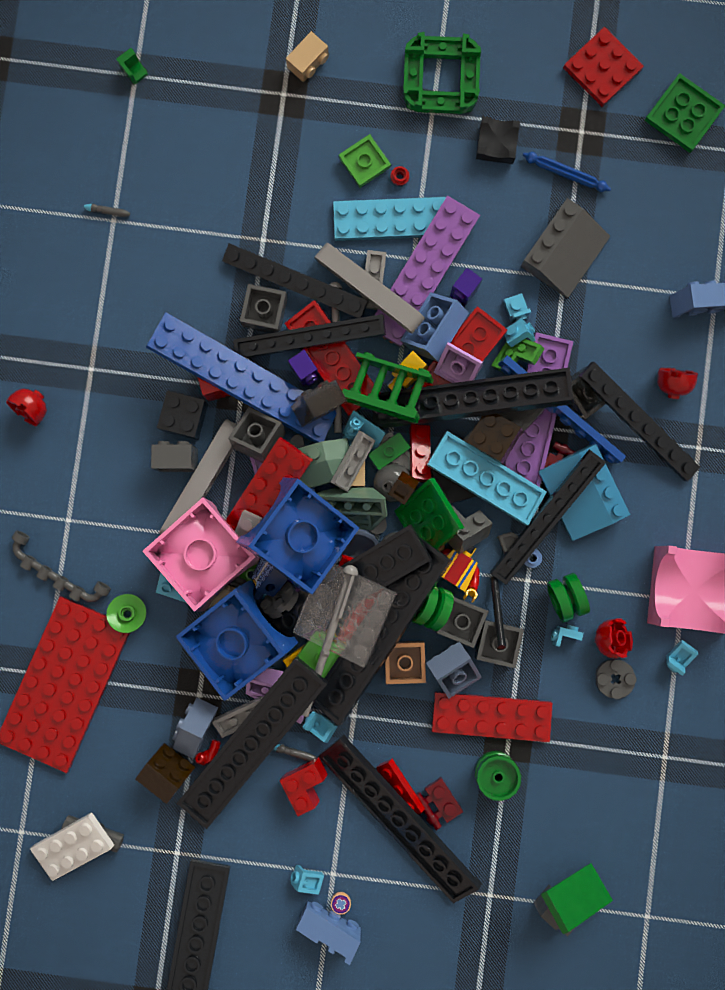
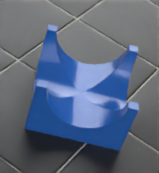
M283 477L279 483L281 485L279 495L264 518L250 532L240 536L236 543L273 566L287 577L296 588L313 595L357 533L359 527L298 478Z
M251 580L235 588L175 636L224 701L299 643L295 637H286L279 633L264 618L254 600L253 589L255 585Z

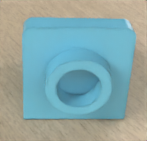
M522 293L503 300L510 322L518 321L521 318L524 321L528 319L527 317L530 315L531 310L527 308Z
M296 865L291 874V885L297 892L319 895L324 874L318 871L305 870L300 865Z

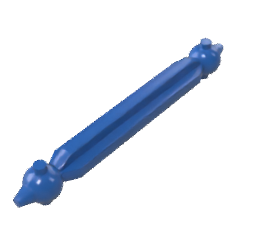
M535 152L523 153L522 155L528 163H536L538 167L589 188H596L599 192L611 190L606 181H598L595 177L547 157L537 156Z

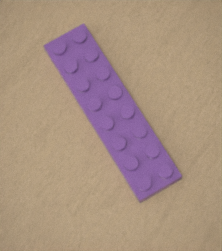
M447 195L390 290L419 311L430 292H435L480 215ZM378 309L375 315L383 314L385 320L386 335L382 337L401 347L403 343L400 340L406 330Z
M536 332L534 335L536 341L534 342L542 345L544 351L535 365L528 363L526 371L532 373L568 368L574 341ZM546 408L519 437L504 466L540 487L542 480L538 471L545 467L557 415L549 412Z

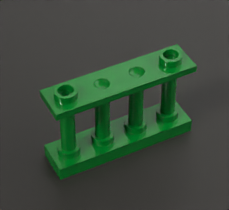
M357 352L356 357L362 364L353 388H350V390L343 388L340 395L342 399L357 406L418 424L420 416L415 406L424 382L433 383L430 372L422 368L416 370L375 358L373 354L368 352L363 354ZM370 365L380 368L371 394L367 396L361 394L360 389ZM387 371L397 373L398 376L389 399L386 401L380 400L378 395ZM405 377L417 379L408 404L405 407L399 406L396 401Z

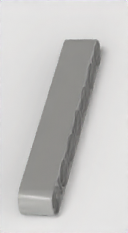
M326 242L314 257L323 267L409 333L413 334L424 321L425 317L331 244Z
M228 419L223 422L159 532L160 535L201 498L206 497L233 451L228 438L237 424Z

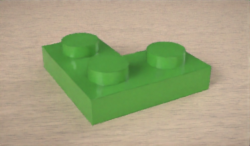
M527 339L510 347L506 341L491 366L502 372L498 363L507 355L516 363L520 359L535 365L543 353L544 347Z

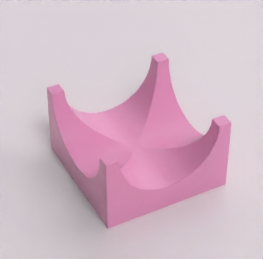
M201 498L143 550V553L194 612L206 611L213 599L229 583L250 567L257 565L260 557L236 543L239 538L238 534L221 516L216 505L205 498Z
M655 546L647 623L662 627H677L725 634V553L677 548V546Z

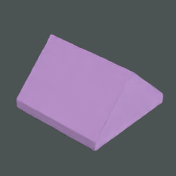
M448 342L434 373L451 383L475 380L481 370L483 362Z

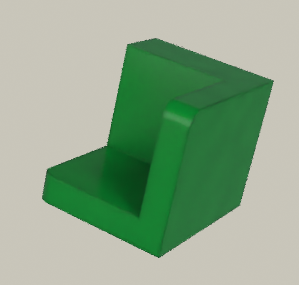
M132 48L116 58L120 68L133 85L148 75V72L139 62Z

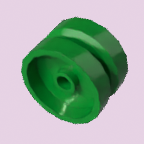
M574 572L563 576L562 582L558 579L547 582L551 603L562 623L572 620L574 613L578 616L590 613L587 595Z
M436 585L412 622L424 625V627L433 631L440 630L446 624L452 612L454 603L452 592L442 587L437 588Z
M491 751L478 759L475 765L474 776L479 789L486 797L492 800L503 801L510 799L517 793L521 785V774L518 766L509 755L501 751Z

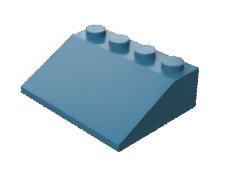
M596 444L588 445L538 471L550 497L589 449L603 459ZM606 464L561 517L572 541L614 524L630 515Z

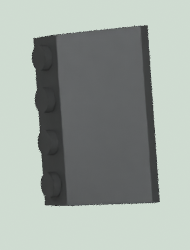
M567 198L524 259L521 268L568 299L611 236L582 207Z

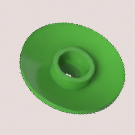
M123 594L111 601L107 608L106 616L109 625L114 630L121 633H131L143 625L147 611L145 604L139 597L132 594ZM126 612H131V616L129 618L124 617V614Z

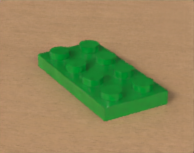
M592 863L584 866L541 894L563 935L613 901Z

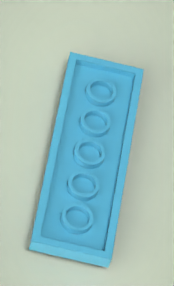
M446 197L333 201L335 241L422 238Z
M448 431L444 433L427 463V466L525 526L529 525L547 491Z

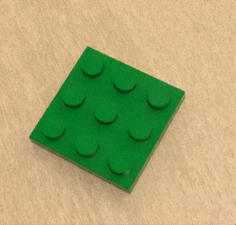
M679 73L644 121L691 153L725 105Z
M435 478L428 479L410 496L405 505L401 504L394 511L404 528L412 524L418 536L437 550L465 528Z

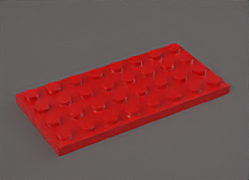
M60 596L0 729V744L60 771L69 772L130 633H121L114 630L109 625L106 615Z

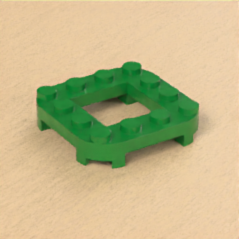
M419 32L417 36L413 37L406 44L403 98L409 110L422 113L464 114L473 110L480 92L481 47L470 38L469 34L463 33L462 37L425 36V32ZM424 58L461 59L460 92L423 91Z

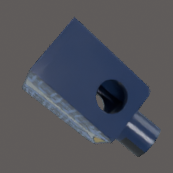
M260 558L251 576L255 585L253 596L257 600H261L264 594L271 597L275 596L288 578Z

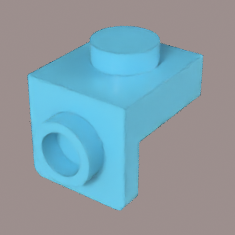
M522 318L506 328L508 331L504 336L510 347H513L527 337L532 342L536 341L533 335L535 329L530 322L526 323Z
M568 624L566 628L557 626L551 634L552 645L560 647L562 636L582 641L584 633L578 631L579 627Z
M681 640L666 655L668 668L674 673L678 672L683 676L685 668L698 655V651Z
M313 711L306 717L302 728L313 733L324 743H328L338 726L323 714Z

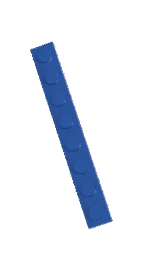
M508 355L498 363L501 367L500 370L507 376L528 373ZM567 405L546 408L549 412L557 414L563 424L566 426L570 425L575 430L574 433L577 436L585 438L590 442L589 445L596 444L608 462L620 463L625 459L626 455Z

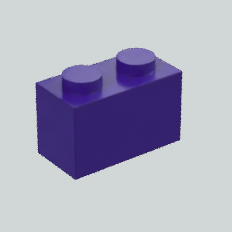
M466 268L453 285L450 297L458 300L465 307L479 289L482 278L469 268Z
M305 350L288 360L292 371L303 387L305 385L311 386L317 381V377H319L318 369Z

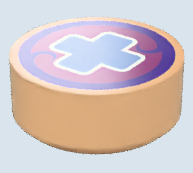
M337 892L331 899V908L336 914L347 913L351 906L350 897L344 892Z

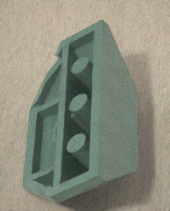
M348 439L321 441L298 448L313 459L300 481L309 488L330 483L349 449Z
M334 487L317 493L356 524L359 529L373 530L388 515L385 497L374 488L350 487L348 492L339 487Z

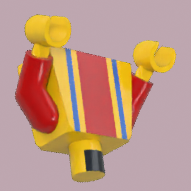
M472 546L461 554H458L454 549L448 548L441 551V553L453 560L442 578L463 592H466L463 596L464 600L470 595L472 597L471 603H473L477 598L479 586L478 563L471 559L476 548Z

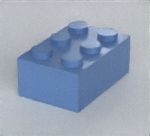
M430 292L419 310L425 317L424 321L413 334L406 330L400 341L411 352L414 351L418 355L439 362L447 343H451L469 312L458 300Z

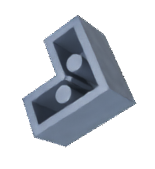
M196 698L194 704L190 703L185 711L187 716L185 719L181 718L176 727L177 730L172 739L175 741L173 749L194 759L215 718L218 707L199 698Z

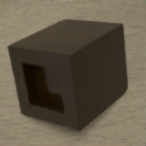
M402 471L388 495L405 505L419 481Z

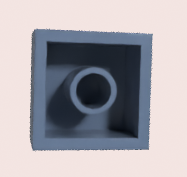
M460 641L455 645H451L447 650L434 656L426 663L448 698H451L482 678Z

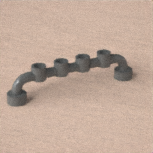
M18 530L14 532L12 536L14 540L13 553L22 561L20 566L25 570L30 571L34 568L38 571L36 576L39 579L47 581L49 578L53 580L54 584L52 586L59 591H63L64 588L71 592L69 597L75 601L83 599L88 602H95L102 596L109 594L111 588L100 581L93 588L96 592L88 594L82 587L72 584L66 577L58 575L50 567L42 565L34 557L26 555L21 551V544L26 545L30 537Z

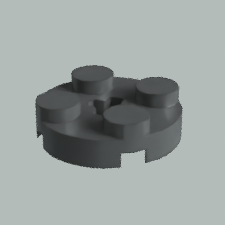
M285 582L275 596H265L264 600L260 603V608L270 618L275 619L283 616L281 613L285 610L289 612L298 599L296 587L291 582Z
M619 659L605 660L598 666L595 673L598 690L605 696L614 699H621L629 695L637 681L632 667ZM612 674H619L620 677L618 683H611Z

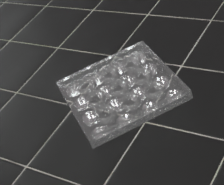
M334 564L313 595L308 594L293 630V633L321 647L323 646L346 574L343 572V567ZM360 575L355 576L342 618L339 619L330 651L364 668L367 665L397 593Z

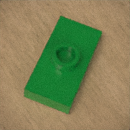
M399 432L369 453L368 457L376 468L380 470L411 447Z

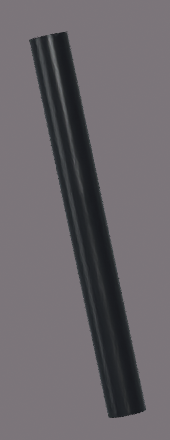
M493 576L490 578L497 645L499 649L506 648L499 583L498 579Z

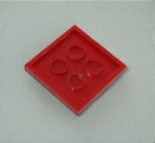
M604 27L564 64L563 69L603 107L643 69L644 65Z

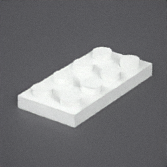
M91 812L34 844L30 850L50 879L54 881L111 850L114 844Z

